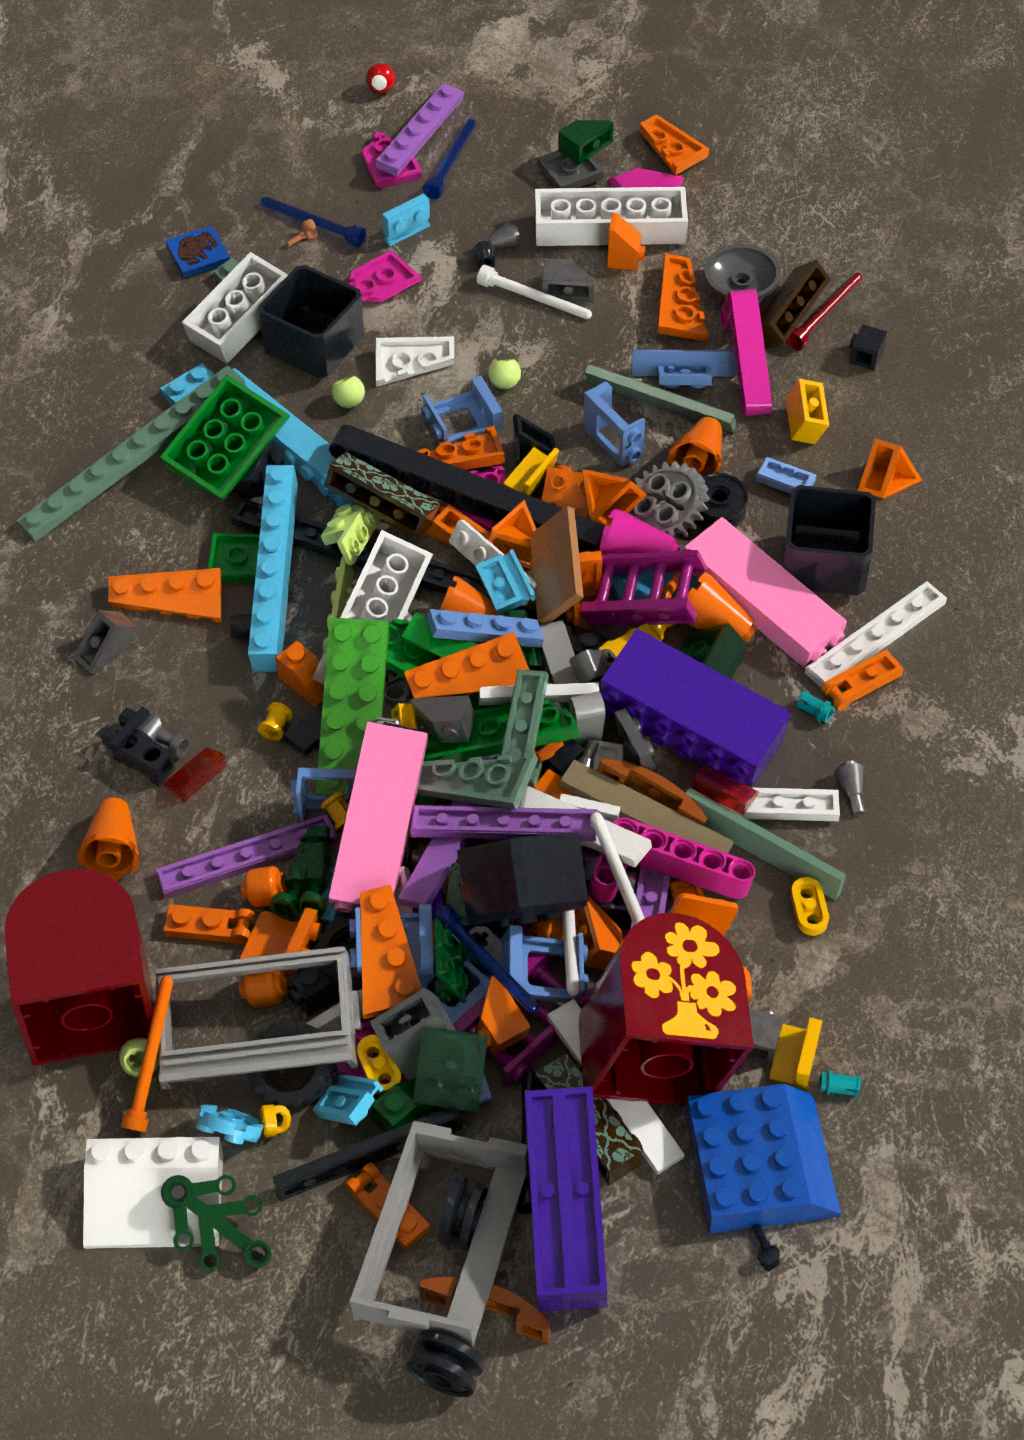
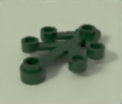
M222 1175L217 1180L192 1183L185 1176H171L162 1185L161 1197L168 1207L173 1208L176 1230L173 1243L178 1250L186 1251L194 1245V1236L188 1231V1208L198 1216L203 1253L200 1258V1264L204 1270L215 1271L221 1264V1257L216 1252L214 1229L244 1251V1258L250 1266L260 1268L268 1264L272 1256L270 1246L262 1240L252 1241L222 1218L239 1214L258 1215L263 1207L260 1198L250 1195L240 1201L205 1205L196 1196L216 1192L224 1196L231 1195L236 1189L235 1180L229 1175ZM223 1179H229L232 1183V1188L227 1192H223L219 1188V1184ZM176 1186H182L185 1191L184 1196L180 1199H175L172 1195V1190ZM250 1199H255L259 1204L255 1212H249L246 1209V1203ZM181 1234H187L190 1237V1243L186 1247H181L178 1244V1237ZM261 1247L264 1250L265 1255L262 1260L257 1261L253 1259L252 1251L254 1248ZM209 1254L215 1255L217 1259L216 1265L212 1268L207 1267L204 1263L205 1257Z

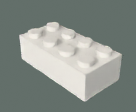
M250 252L182 321L189 341L228 364L259 332L261 324L258 306L288 274Z

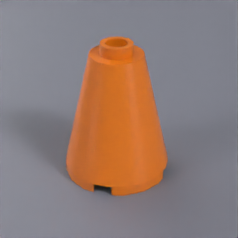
M712 417L701 418L671 447L667 458L668 464L671 466L674 461H677L681 467L682 464L686 463L689 468H695L701 476L719 473L722 460V426L719 421Z
M704 572L697 580L700 582L699 586L692 587L687 595V598H689L697 612L696 623L686 625L740 644L743 640L748 643L757 629L753 626L755 620L711 574Z
M454 576L453 582L457 583L455 588L449 586L440 610L498 616L490 598L460 577Z
M110 797L100 803L78 849L77 856L80 867L83 865L87 870L105 874L114 880L122 879V875L130 872V875L135 872L139 864V850L127 802L120 798Z

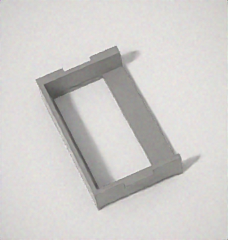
M342 946L155 969L157 998L160 981L164 976H170L173 979V983L337 964L342 1030L172 1050L171 1000H169L159 1044L160 1090L174 1089V1082L338 1062H347L351 1068H358L355 1030L362 1029L359 991H353L351 960L346 948Z
M413 1121L350 1299L353 1320L359 1321L361 1319L417 1333L435 1332L444 1334L473 1348L529 1170L527 1159L528 1145L490 1137L488 1142L451 1135V1128ZM425 1155L494 1170L485 1198V1204L482 1208L447 1317L374 1301Z

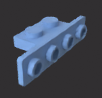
M734 350L632 351V376H658L659 385H664L666 388L690 385L692 388L700 389L706 385H712V377H734L737 372Z

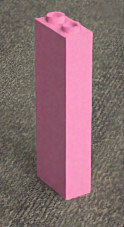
M723 517L684 547V550H698L707 565L706 571L692 572V574L698 579L704 572L711 574L755 620L753 625L804 669L812 662H817L819 657L825 655L829 647H835L844 639L845 634L843 632L847 620Z
M367 722L329 894V903L334 906L336 911L352 913L356 907H360V892L391 884L395 897L428 742L427 733Z

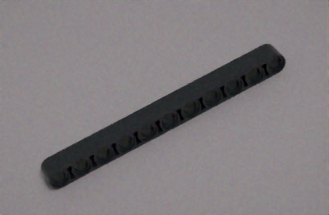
M350 425L341 426L329 446L330 454L336 459L347 452L423 494L497 523L523 500L526 502L536 529L562 510L560 507ZM575 514L579 553L600 551L605 525Z

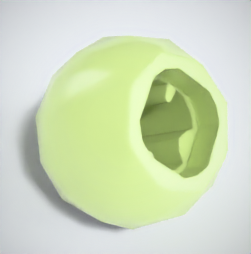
M515 359L493 361L489 366L488 376L495 387L507 390L518 383L521 378V369Z
M356 376L344 378L333 384V399L336 404L343 408L356 407L364 399V384Z
M145 1037L128 1040L122 1046L119 1053V1061L123 1070L135 1078L139 1077L147 1042ZM159 1050L157 1053L153 1072L157 1069L160 1063Z

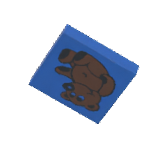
M213 226L165 240L166 247L184 279L216 269L230 259Z

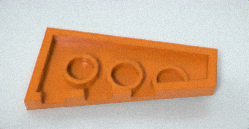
M665 253L656 333L707 342L709 332L705 328V316L700 308L699 292H696V280L690 258Z
M495 426L487 427L486 433L477 436L474 432L463 435L464 440L453 444L449 440L439 443V446L432 451L426 448L417 451L465 471L505 463L504 452Z
M220 568L108 576V602L110 607L144 612L152 610L159 611L160 614L172 615L173 613L186 615L191 619L199 620L200 618L212 619L213 622L223 623L222 573Z
M512 632L404 672V677L413 698L451 697L464 694L477 695L481 687L514 686L517 670H529L517 637Z
M391 884L360 892L363 1020L383 1014L422 990Z

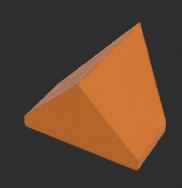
M875 438L858 490L870 492L872 495L884 499L922 481L902 446Z
M582 469L588 514L593 521L610 526L613 519L608 517L614 509L629 513L647 496L629 478Z
M525 500L492 528L487 540L504 555L510 553L509 550L513 549L521 566L533 569L530 534L537 529Z

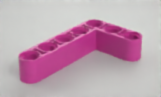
M756 289L729 291L721 308V327L723 332L732 331L743 415L771 414L772 398Z
M618 818L613 822L620 827L651 840L652 848L638 865L733 899H742L749 893L755 876V868L749 861L629 818ZM600 853L588 892L594 901L604 904L613 901L618 891V885L605 854ZM622 862V865L626 871L628 864Z

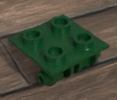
M434 919L435 993L440 1001L444 1003L449 1002L451 997L454 996L462 1003H466L465 990L468 989V979L464 972V962L467 961L466 949L462 943H459L453 937L449 929H446L438 919Z

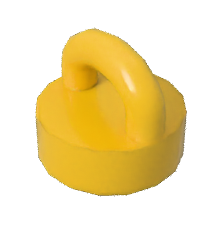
M270 1104L260 1107V1124H264L262 1129L263 1137H276L277 1134L287 1131L291 1123V1115L285 1106ZM280 1113L283 1117V1122L280 1126H277L276 1114Z

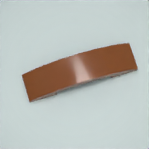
M608 758L601 760L596 771L704 826L707 817L700 807L683 790L666 778L644 767L626 761Z
M435 1277L421 1280L419 1285L420 1300L450 1310L460 1277ZM493 1284L486 1309L515 1318L516 1333L548 1344L551 1335V1324L520 1296Z

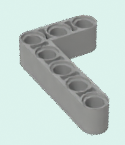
M563 620L539 625L544 637L540 650L543 655L544 670L549 675L548 682L552 684L579 683L569 663V660L575 654ZM597 691L569 698V702L566 703L564 708L569 710L575 718L580 733V738L572 740L583 748L586 747L589 739L601 741L605 721V706L601 693Z

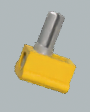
M398 703L390 711L391 719L375 717L373 723L377 724L388 722L417 729L416 715L412 704Z

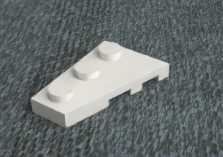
M454 336L376 338V387L455 364Z

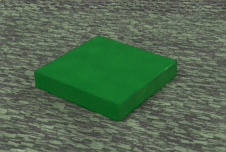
M212 533L207 569L220 568L222 582L255 583L260 534Z

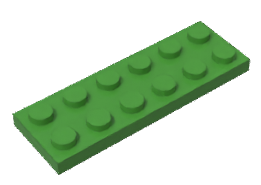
M329 618L318 768L357 770L367 722L373 723L375 717L382 718L389 621ZM317 780V795L332 796L339 791H342L345 796L348 795L346 781Z

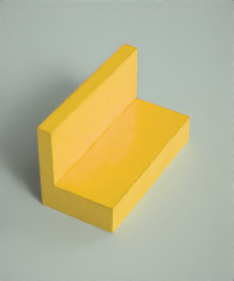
M533 447L504 481L503 485L531 496L546 478L547 468L555 467L560 450L554 448L547 456Z
M810 1017L807 1029L782 1024L769 1082L787 1084L797 1089L807 1090L822 1020Z

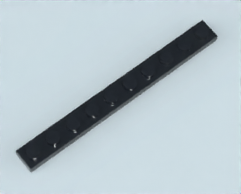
M243 498L231 516L232 525L260 534L263 504ZM295 515L293 545L339 560L343 557L337 543L325 546L321 535L327 525ZM368 540L354 565L364 568L376 541ZM433 559L430 560L419 586L446 594L449 586L456 587L457 583L453 582V578L457 576L490 598L479 574Z

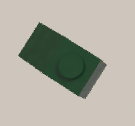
M575 120L558 132V151L579 165L613 142L614 123L610 120Z
M422 1079L397 1083L372 1104L373 1122L383 1132H387L429 1115L443 1103V1099Z

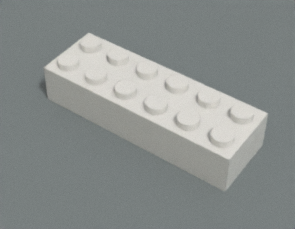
M685 187L535 189L536 246L608 245L612 213H618L642 235L641 245L686 244L688 215Z
M381 530L340 618L392 622L393 619L403 620L433 554ZM327 647L312 677L313 680L322 684L325 681Z

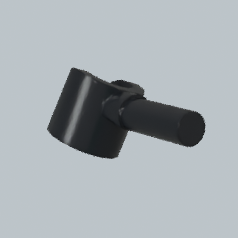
M757 1224L753 1226V1230L764 1250L757 1255V1258L763 1269L769 1272L780 1264V1252L775 1245L770 1244L761 1226Z

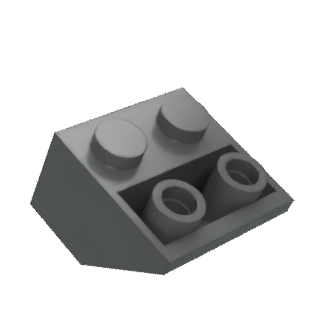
M425 988L370 1021L383 1049L409 1081L416 1080L465 1050L438 995Z

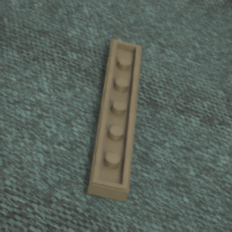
M575 759L560 780V787L581 798L621 807L620 818H629L728 854L733 847L734 841Z

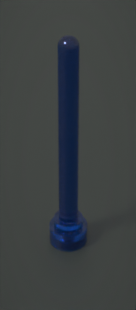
M474 119L466 121L435 176L428 178L424 184L423 192L428 198L438 199L445 189L443 181L476 125Z
M266 196L261 198L263 206L301 221L312 219L317 227L344 236V239L350 245L360 247L365 241L366 229L357 225L346 227Z
M444 905L435 912L432 918L433 923L434 919H438L446 929H449L529 1013H536L539 1010L538 1002L461 925L460 914L452 905Z

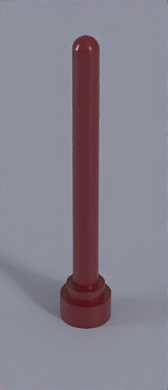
M855 273L803 327H796L787 339V344L796 351L802 350L809 343L810 333L862 281V274Z

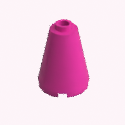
M614 509L610 513L608 518H612L613 521L610 526L605 525L600 544L602 555L606 553L627 554L680 551V545H677L676 538L619 509Z

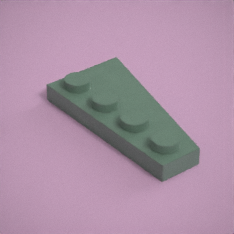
M535 752L524 753V757L514 758L507 754L498 755L497 759L490 760L472 757L466 762H455L454 759L424 761L416 795L517 810L537 764L538 757Z

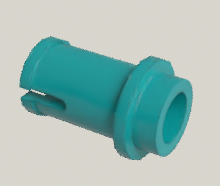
M806 691L799 695L798 698L802 701H796L795 706L815 716L818 722L823 721L827 723L832 718L835 708L831 706V702H823Z
M827 1070V1073L821 1072L819 1078L820 1092H825L827 1096L830 1093L852 1095L854 1097L859 1096L858 1090L861 1088L860 1076L833 1074L832 1070Z

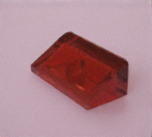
M205 747L165 781L163 786L181 801L185 802L227 766L225 755Z
M708 766L702 768L692 778L691 789L743 815L759 793V791Z

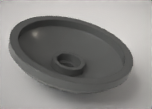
M732 244L716 250L709 256L705 263L704 277L708 286L723 298L727 297L729 291L756 289L759 300L770 295L778 287L781 279V267L777 259L763 248L749 244Z

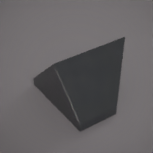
M517 413L513 416V447L516 467L533 447L547 456L556 448L553 435Z

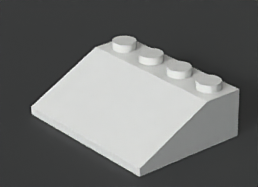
M220 1137L87 1139L84 1163V1249L175 1247L173 1238L176 1230L173 1208L168 1207L162 1200V1185L168 1178L175 1175L185 1176L192 1183L217 1180L222 1176L223 1150ZM222 1181L219 1184L220 1190L222 1189ZM182 1186L173 1188L172 1195L175 1199H180L184 1196L185 1191ZM218 1192L196 1196L205 1205L221 1203V1194ZM187 1208L188 1231L194 1236L193 1246H202L198 1216ZM214 1229L215 1246H218L219 1232ZM181 1234L178 1237V1244L181 1247L189 1245L190 1237L187 1234Z

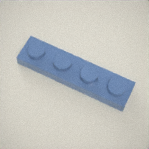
M430 609L426 617L433 638L487 642L514 632L520 646L540 648L544 641L538 620L435 609Z

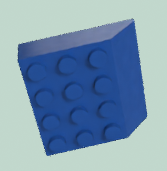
M777 1084L687 1097L685 1114L709 1234L753 1228L757 1224L763 1227L839 1217L841 1215L813 1094L787 1084Z

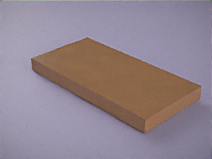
M569 506L564 507L530 534L534 581L537 583L535 588L537 620L541 625L551 623L584 598L575 510Z

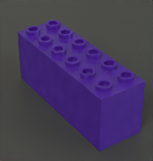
M638 628L601 679L599 690L605 706V716L615 718V712L626 708L631 718L635 716L639 721L642 733L650 737L655 744L668 747L686 761L695 762L702 766L707 773L718 775L727 780L732 787H754L783 742L792 713Z
M590 1086L525 1091L539 1312L607 1308V1280L593 1088Z

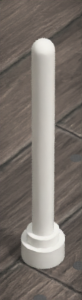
M483 265L479 270L477 276V284L485 287L496 285L583 319H590L592 316V312L589 309L499 276L493 267Z
M595 812L591 815L590 820L635 925L645 919L603 816Z
M574 911L562 913L567 993L570 996H576L579 994L580 988Z

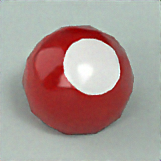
M383 63L374 64L366 74L368 87L371 91L378 94L387 93L396 82V76L392 68Z

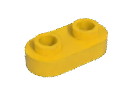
M810 877L797 879L792 885L791 901L798 928L810 936L820 935L827 929L829 913L822 886L817 880ZM806 894L809 895L810 898H803L801 895ZM812 920L815 921L817 924L808 923V921Z
M369 1035L361 1039L357 1045L359 1064L367 1079L377 1080L384 1088L382 1092L376 1091L375 1093L382 1096L395 1084L401 1083L400 1069L385 1052L377 1035ZM371 1053L378 1054L376 1058H370L368 1055ZM383 1079H388L391 1081L389 1084L385 1085L380 1083V1081Z

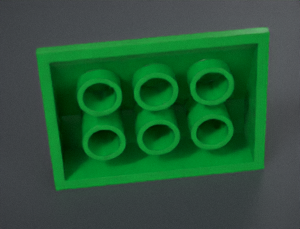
M226 374L162 453L160 458L168 471L186 483L218 499L224 500L290 416Z

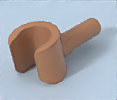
M312 219L305 220L302 223L301 228L303 231L286 242L288 247L305 238L313 240L317 237L318 231Z

